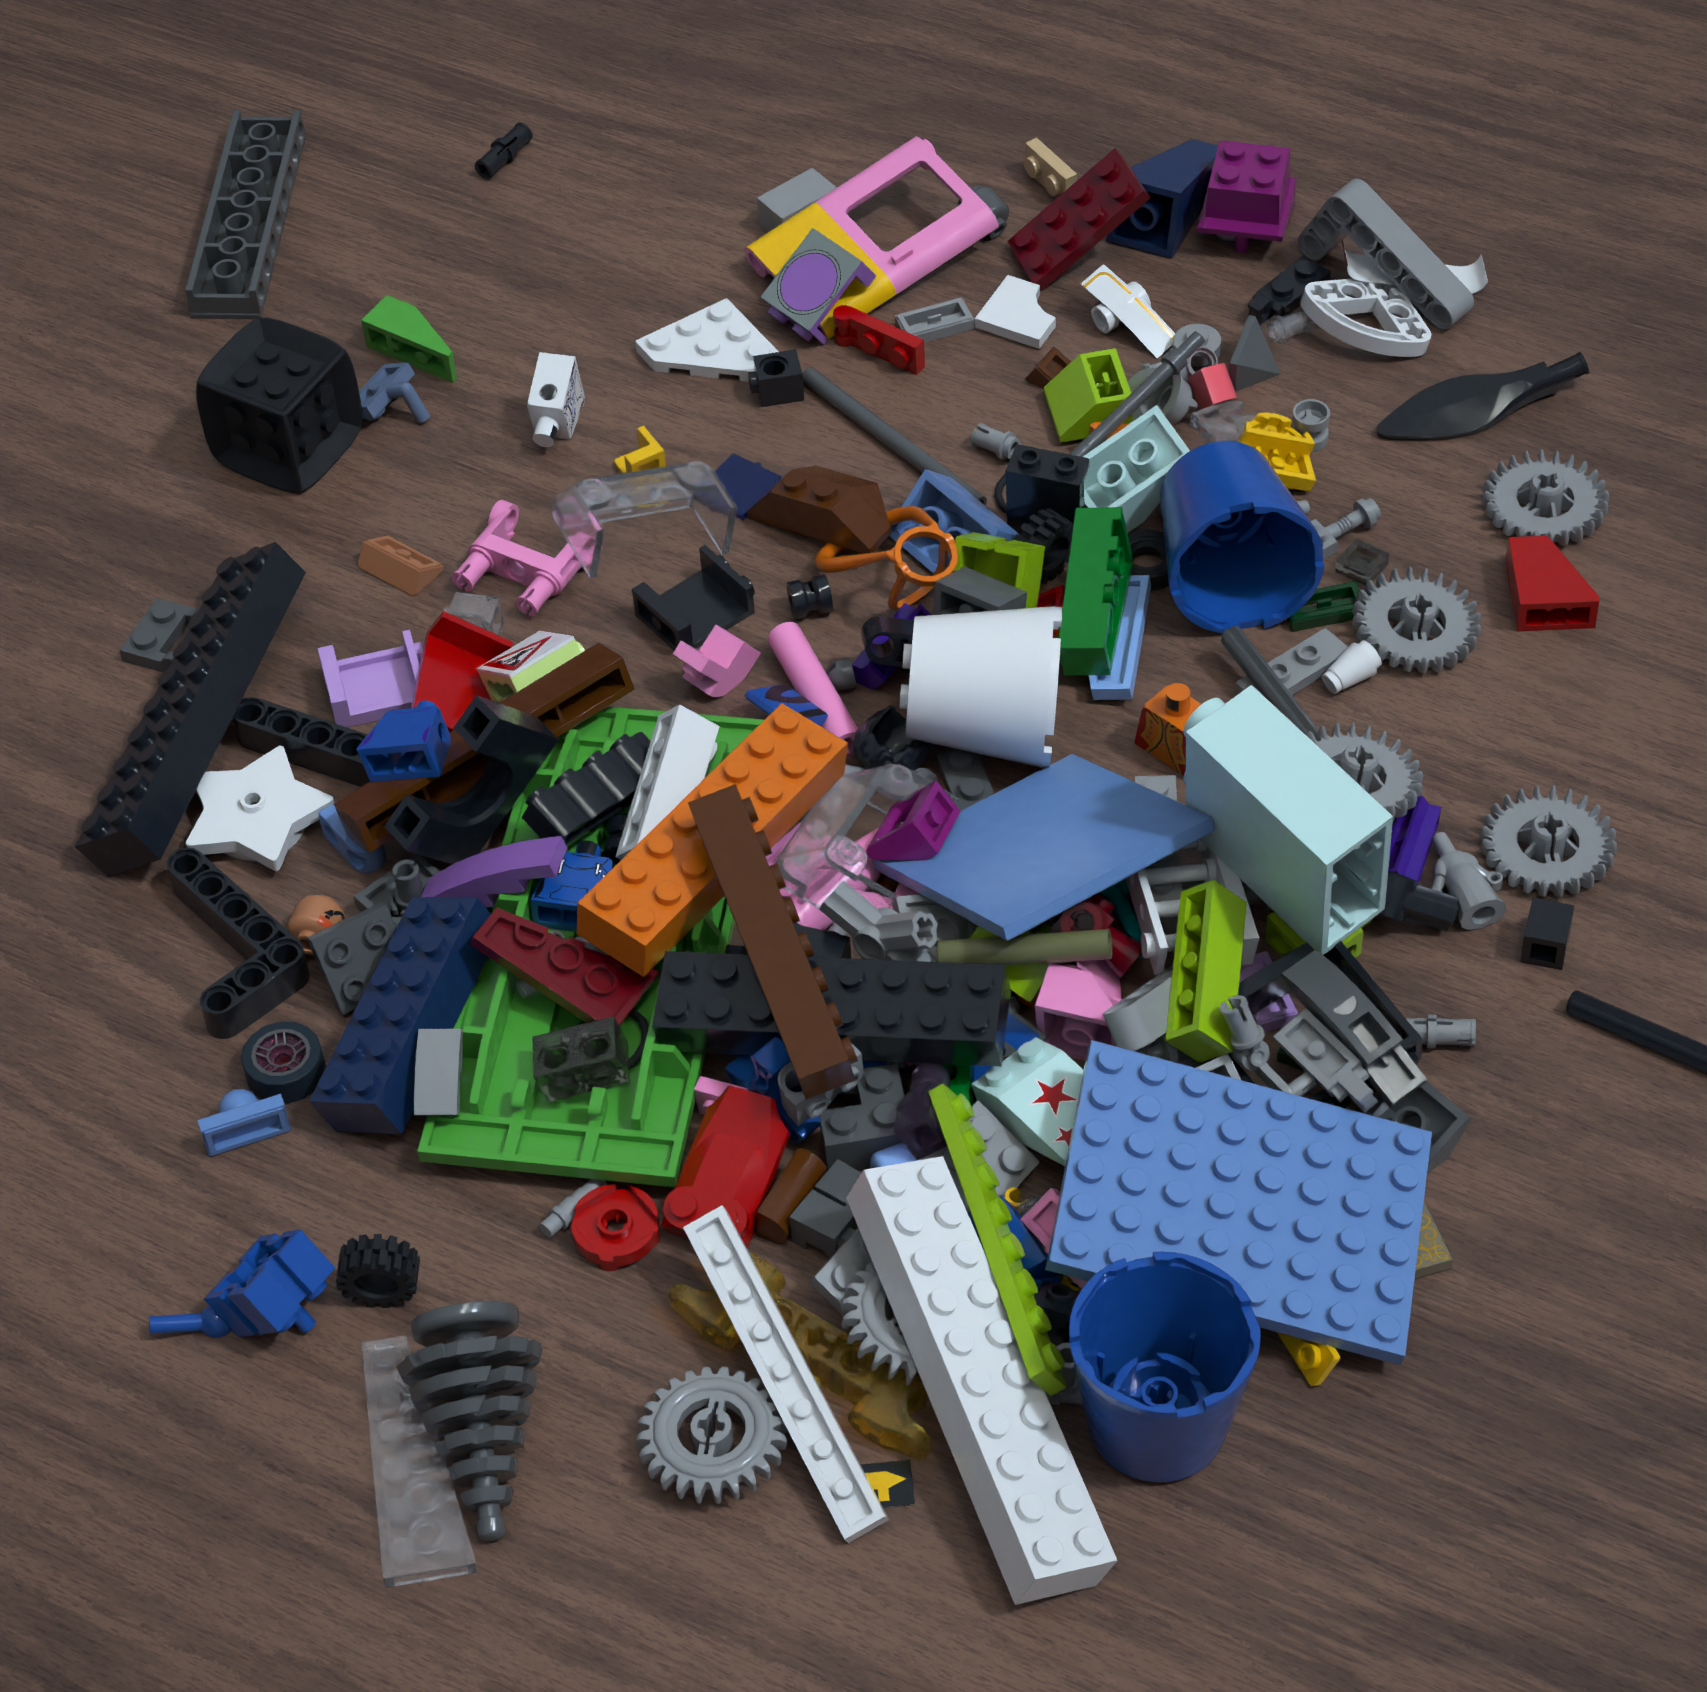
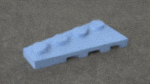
M1149 575L1131 576L1111 675H1089L1093 700L1133 699L1151 592Z

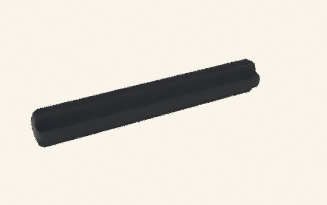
M1575 990L1569 997L1566 1006L1568 1014L1707 1073V1045L1579 990Z

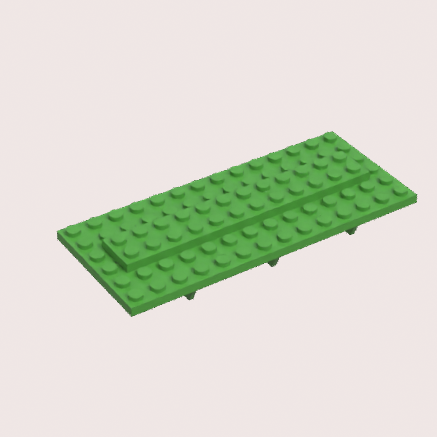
M607 706L558 737L560 740L514 803L502 846L521 841L541 839L521 818L528 807L525 803L527 798L541 786H544L546 789L554 786V782L565 771L571 768L574 771L581 769L583 763L597 751H600L602 754L608 752L612 744L624 734H628L631 737L639 732H643L651 741L658 716L666 711ZM698 714L720 726L715 740L717 750L708 764L705 777L751 734L764 719ZM631 805L619 814L628 815ZM608 820L593 831L578 838L567 847L566 852L575 853L578 843L585 840L597 843L602 851L603 843L607 840L605 830ZM541 878L529 879L524 892L498 894L493 907H486L487 910L492 914L496 908L532 921L531 898ZM725 896L670 951L725 953L727 944L731 942L735 924ZM548 928V933L555 929ZM560 930L566 940L569 937H578L577 932ZM488 957L453 1028L463 1029L460 1115H427L417 1151L419 1161L676 1187L696 1100L694 1088L701 1076L706 1053L680 1052L675 1045L658 1043L652 1023L664 957L652 968L660 972L656 982L635 1007L647 1019L649 1025L642 1059L623 1074L615 1077H602L599 1080L581 1076L571 1067L567 1056L568 1039L576 1025L582 1020L539 991L525 998L521 997L517 991L516 983L522 979ZM629 1016L612 1039H609L589 1025L577 1041L575 1053L578 1062L585 1068L595 1071L610 1070L623 1064L634 1055L640 1045L642 1031L639 1023Z

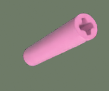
M794 622L779 624L768 636L770 647L795 691L828 714L822 727L848 742L846 758L855 754L853 744L855 733L858 730L857 725L799 625Z

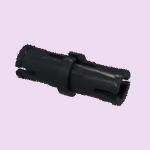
M518 122L503 138L494 140L491 144V149L474 164L476 172L484 179H491L503 165L512 163L517 157V152L533 138L530 128L524 123ZM507 146H509L500 156H498Z

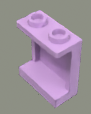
M410 629L402 631L403 646L342 660L336 659L333 645L318 648L335 724L344 727L356 726L378 721L386 712L391 710L411 708L423 648L421 642L413 643Z

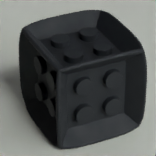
M262 317L249 322L241 328L205 366L196 384V401L207 445L214 458L223 466L236 473L280 490L303 492L313 486L351 446L361 428V398L354 366L346 350L329 338L281 320Z

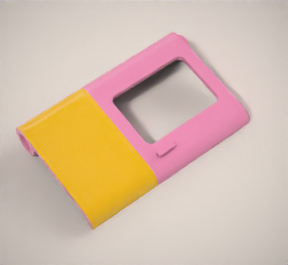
M916 136L746 246L744 252L748 262L759 276L765 277L770 273L775 278L811 229L814 228L860 259L876 275L869 287L854 278L819 324L822 333L830 339L834 336V330L837 327L833 322V310L836 307L847 305L868 314L997 229L999 225L988 205L936 154L933 145L927 139L922 140ZM918 167L930 170L962 203L894 249L886 252L882 251L847 215Z

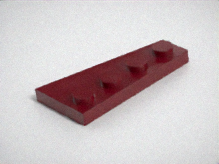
M499 908L493 911L475 933L470 944L609 1039H612L656 982L660 973L651 969L643 977L610 955L607 956L584 947L585 942L572 937H569L568 940L548 933V928Z

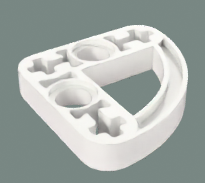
M1352 278L1311 282L1305 287L1300 303L1302 309L1312 321L1337 339L1357 348L1382 355L1416 357L1426 353L1432 335L1431 331L1410 300L1396 285L1363 282ZM1373 312L1385 331L1361 324L1345 316V314Z

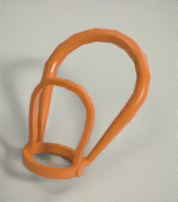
M916 506L898 507L886 511L890 526L908 521L924 525L906 530L898 538L895 547L891 550L835 557L845 547L826 543L816 554L815 567L825 573H836L889 559L894 562V569L898 575L888 597L889 609L898 611L904 603L910 606L915 604L935 588L937 580L953 573L958 561L957 547L953 536L948 532L944 533L940 530L938 524L924 509ZM916 537H930L940 542L938 566L932 576L916 574L902 561L901 549L908 540ZM948 553H949V555H950V564H949V566H948ZM906 581L922 586L909 596L898 601Z

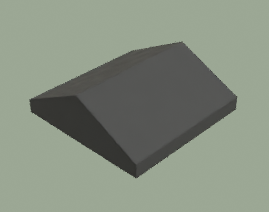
M1427 1081L1392 1108H1389L1382 1097L1378 1095L1376 1098L1378 1102L1364 1113L1431 1131L1432 1137L1427 1174L1448 1159L1472 1120Z

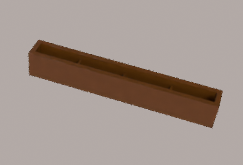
M598 642L506 698L500 704L536 716L555 736L559 737L635 689L623 657ZM454 730L450 733L451 743L439 777L369 782L334 803V807L347 836L371 853L394 838L384 826L406 794L435 803H445L457 799L468 792L482 777L488 765L489 756L476 752Z
M736 784L688 802L696 827L806 1100L855 1081L850 1064L858 1061L849 1037L843 1039L839 1037L836 1028L843 1026L841 1017L834 1001L825 1003L822 993L829 990L820 966L811 969L807 958L814 956V952L806 932L797 934L793 924L800 921L791 897L783 900L779 890L785 888L786 885L778 864L769 866L765 856L772 854L764 830L755 832L752 823L759 820L750 797L742 799Z

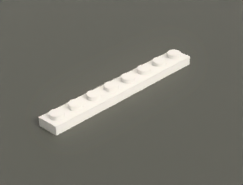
M721 1205L684 1226L683 1229L844 1540L850 1543L887 1522L889 1519L727 1210Z

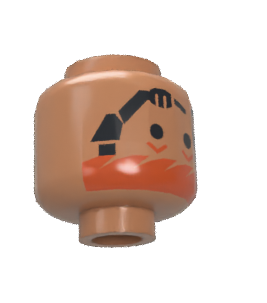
M309 895L300 899L287 922L286 929L301 942L305 954L314 956L307 937L345 920L346 917L342 908L332 898L324 895Z

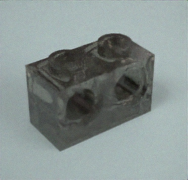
M614 1016L532 1037L534 1079L548 1102L564 1100L575 1095L591 1092L593 1087L609 1089L615 1085L630 1082L628 1040Z

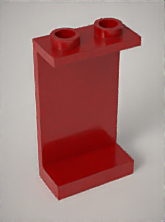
M443 611L426 632L411 708H416L417 704L423 700L433 702L440 709L449 733L454 731L453 727L476 695L491 700L476 668L510 649L513 642Z

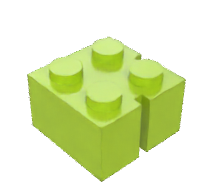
M976 532L956 536L955 545L957 547L958 561L954 572L965 566L1026 591V608H1037L1045 546L1017 540L1006 541V538Z

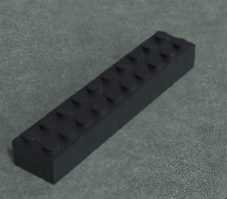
M276 542L261 548L258 546L253 547L246 554L236 558L229 557L218 566L216 570L217 577L212 586L203 594V603L198 613L189 621L187 625L189 630L185 638L174 649V658L169 668L160 676L158 680L159 687L154 697L144 706V716L139 725L130 733L128 737L129 744L124 754L114 763L112 767L114 773L108 784L97 795L98 803L94 811L83 822L81 826L82 833L75 848L107 877L161 860L306 572Z

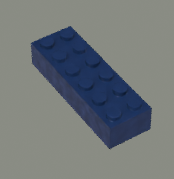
M478 897L411 898L309 1100L312 1106L335 1131L403 1133L414 1111L418 1029L454 1028L488 958L470 945L475 933L491 915Z

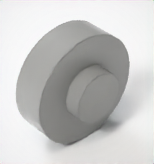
M1190 324L1180 328L1175 333L1173 348L1177 349L1196 331L1205 340L1201 346L1210 348L1219 358L1221 353V336L1213 327L1205 324ZM1195 354L1191 359V366L1193 367L1209 365L1207 358L1202 354Z

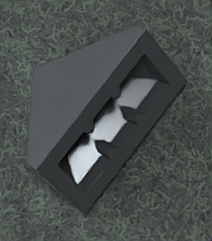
M1248 315L1229 364V376L1235 392L1280 375L1256 316Z

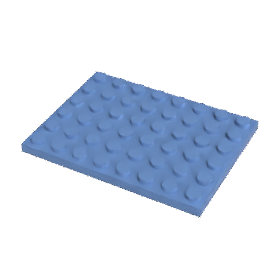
M1091 1040L1087 1050L1045 1270L1089 1281L1100 1270L1123 1258L1126 1259V1262L1152 1257L1153 1252L1161 1251L1191 1255L1219 1267L1240 1284L1251 1299L1250 1306L1256 1316L1257 1323L1260 1324V1328L1400 1365L1406 1355L1432 1132Z

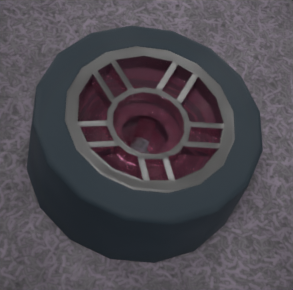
M276 1022L263 1026L249 1037L243 1046L241 1062L249 1089L259 1099L281 1094L284 1104L302 1100L313 1093L326 1069L318 1036L309 1027L296 1022Z

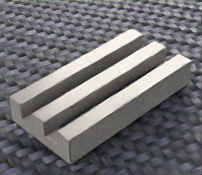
M962 297L894 315L897 328L924 339V343L975 329V319Z

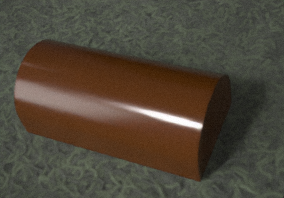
M801 1147L799 1150H796L757 1211L756 1236L777 1244L786 1241L791 1233L790 1215L812 1189L815 1190V1185L828 1171L826 1165L819 1157Z

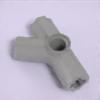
M844 880L838 884L819 908L821 912L853 937L854 948L864 959L938 962V958L927 950L938 940V923L932 913H923L921 911L897 913L893 909L886 907L878 909Z

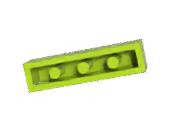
M1210 880L1181 891L1165 1038L1166 1042L1199 1063L1233 1052V1046L1230 1042L1232 1033L1220 1011V1005L1225 1001L1229 1009L1232 1010L1228 998L1238 995L1247 906L1246 901L1215 880Z

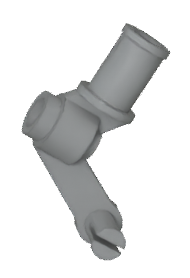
M1237 995L1228 998L1232 1010L1229 1009L1225 1001L1220 1005V1011L1232 1033L1230 1042L1233 1046V1052H1230V1055L1236 1063L1250 1071H1254L1271 1089L1302 1096L1312 1088L1317 1087V1083L1314 1082L1316 1080L1307 1071L1287 1084L1266 1063L1269 1059L1270 1051L1269 1046L1263 1041L1265 1032L1261 1025L1256 1024L1249 1009L1248 1001L1244 996Z

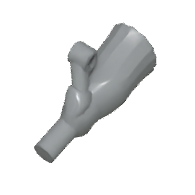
M1445 832L1435 834L1432 838V843L1440 858L1434 866L1435 880L1432 889L1443 892L1442 889L1446 885L1449 894L1458 897L1457 914L1462 928L1467 930L1479 929L1497 922L1507 909L1505 902L1495 893L1502 889L1503 875L1483 868L1479 865V861L1475 856L1456 850Z

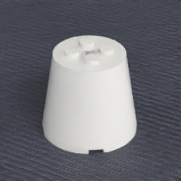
M1051 606L915 616L912 644H904L902 668L910 669L909 685L901 684L899 709H907L906 738L1040 768L1050 767L1052 747L1044 746L1045 735H1054L1061 639L1053 638V629L1059 630V627L1061 628L1062 607Z

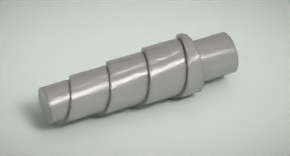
M590 1179L572 1195L567 1196L561 1203L555 1205L549 1211V1216L539 1224L541 1232L546 1237L551 1238L560 1229L566 1230L575 1216L574 1209L578 1201L593 1189L607 1185L605 1180Z

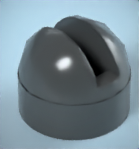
M849 657L838 659L828 666L826 674L836 690L856 688L854 671Z

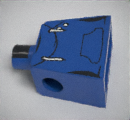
M588 840L579 842L575 853L565 852L556 877L540 879L531 898L532 922L547 928L577 932V903L613 869L611 859L600 857L601 847L597 843Z

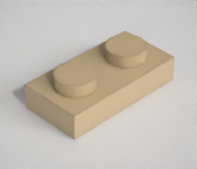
M1037 137L1025 143V170L1031 178H1035L1042 184L1051 196L1058 198L1077 181V173Z

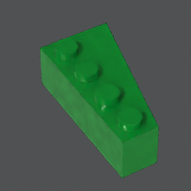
M1122 507L1076 508L1062 607V623L1059 636H1055V638L1061 639L1060 660L1064 675H1111L1134 564Z

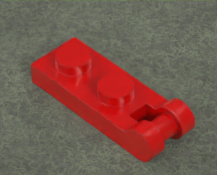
M841 305L833 310V322L837 326L834 330V339L837 345L842 347L852 345L915 375L925 367L924 339L851 306Z

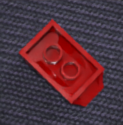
M730 1085L707 1107L677 1185L664 1201L663 1211L665 1216L661 1224L664 1231L688 1238L683 1229L684 1226L723 1205L748 1250L756 1228L757 1211L769 1193L790 1136L789 1131L780 1118L775 1099Z

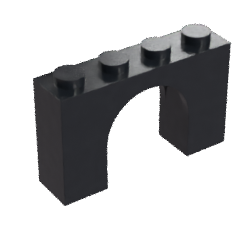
M476 695L453 729L476 752L489 756L488 765L482 777L468 792L457 799L445 803H435L406 794L385 824L386 830L406 851L450 864L479 854L560 740L536 716Z

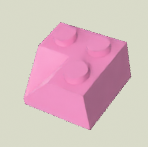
M1049 963L1035 1004L1037 1029L1048 1036L1044 1042L1063 1050L1071 1058L1085 1061L1091 1040L1116 1046L1103 1013L1122 999L1113 996L1107 997L1091 972L1084 971L1075 965L1066 964L1062 966Z

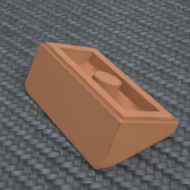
M388 535L363 541L358 561L360 569L412 596L420 593L444 568L438 561Z

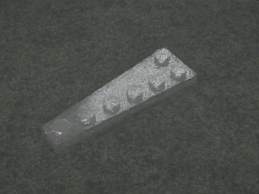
M407 1336L361 1342L382 1574L385 1588L478 1573L475 1556L446 1462L438 1455L434 1443L439 1442L438 1436H433L426 1431L421 1420L423 1419L421 1415L426 1411L422 1412L414 1407L410 1398L411 1394L409 1393V1389L412 1387L403 1383L396 1368L407 1356L412 1355Z

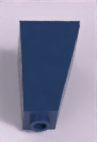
M1191 139L1132 166L1133 172L1149 194L1150 199L1107 235L1106 241L1173 258L1203 209L1218 145Z

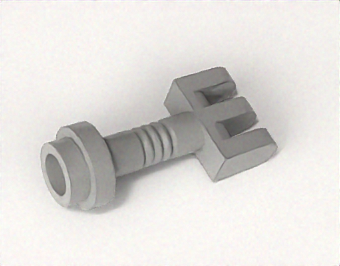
M1361 498L1353 503V512L1325 528L1317 519L1311 521L1323 544V560L1338 552V541L1336 538L1361 524L1368 529L1377 524V520L1381 518V512L1373 499L1368 498L1365 500Z

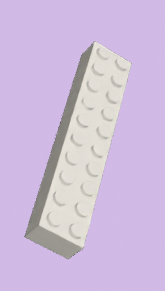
M944 1157L864 1169L846 1197L1014 1604L1017 1605L1097 1586L1118 1560L1045 1391L1029 1378L988 1259Z

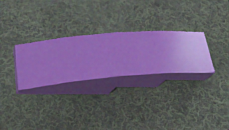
M562 836L521 841L481 852L456 862L430 877L421 897H478L485 907H493L498 894L524 892L529 879L556 877L567 846Z

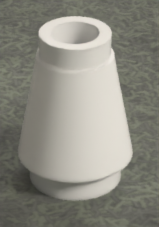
M1362 640L1358 644L1352 643L1328 668L1327 672L1321 675V679L1331 693L1337 694L1339 691L1376 675L1377 668L1382 665V661L1375 648L1367 641Z

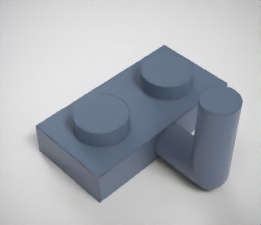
M408 362L384 364L359 390L362 420L372 421L377 419L385 412V406L393 398L397 397L403 398L418 423L429 419V412L413 386L408 383L415 375Z

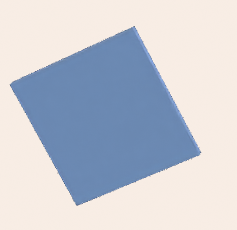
M1071 754L1051 764L1050 767H1045L962 810L940 851L933 857L922 861L873 859L872 861L877 871L1009 941L1212 833L1215 828L1211 816Z

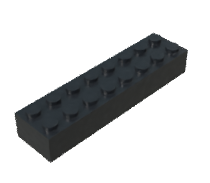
M665 951L652 1028L659 1044L675 1045L680 1052L753 1055L774 1037L782 1041L748 954ZM826 957L807 958L811 969L817 966L821 968L829 989L822 993L825 1003L834 1001L843 1023V1026L836 1028L840 1039L849 1037L851 1043L862 1053V1060L1002 1067L1011 994L1005 965Z

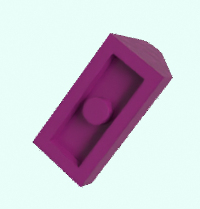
M934 781L891 806L870 842L866 853L873 860H927L938 854L961 811L940 784Z

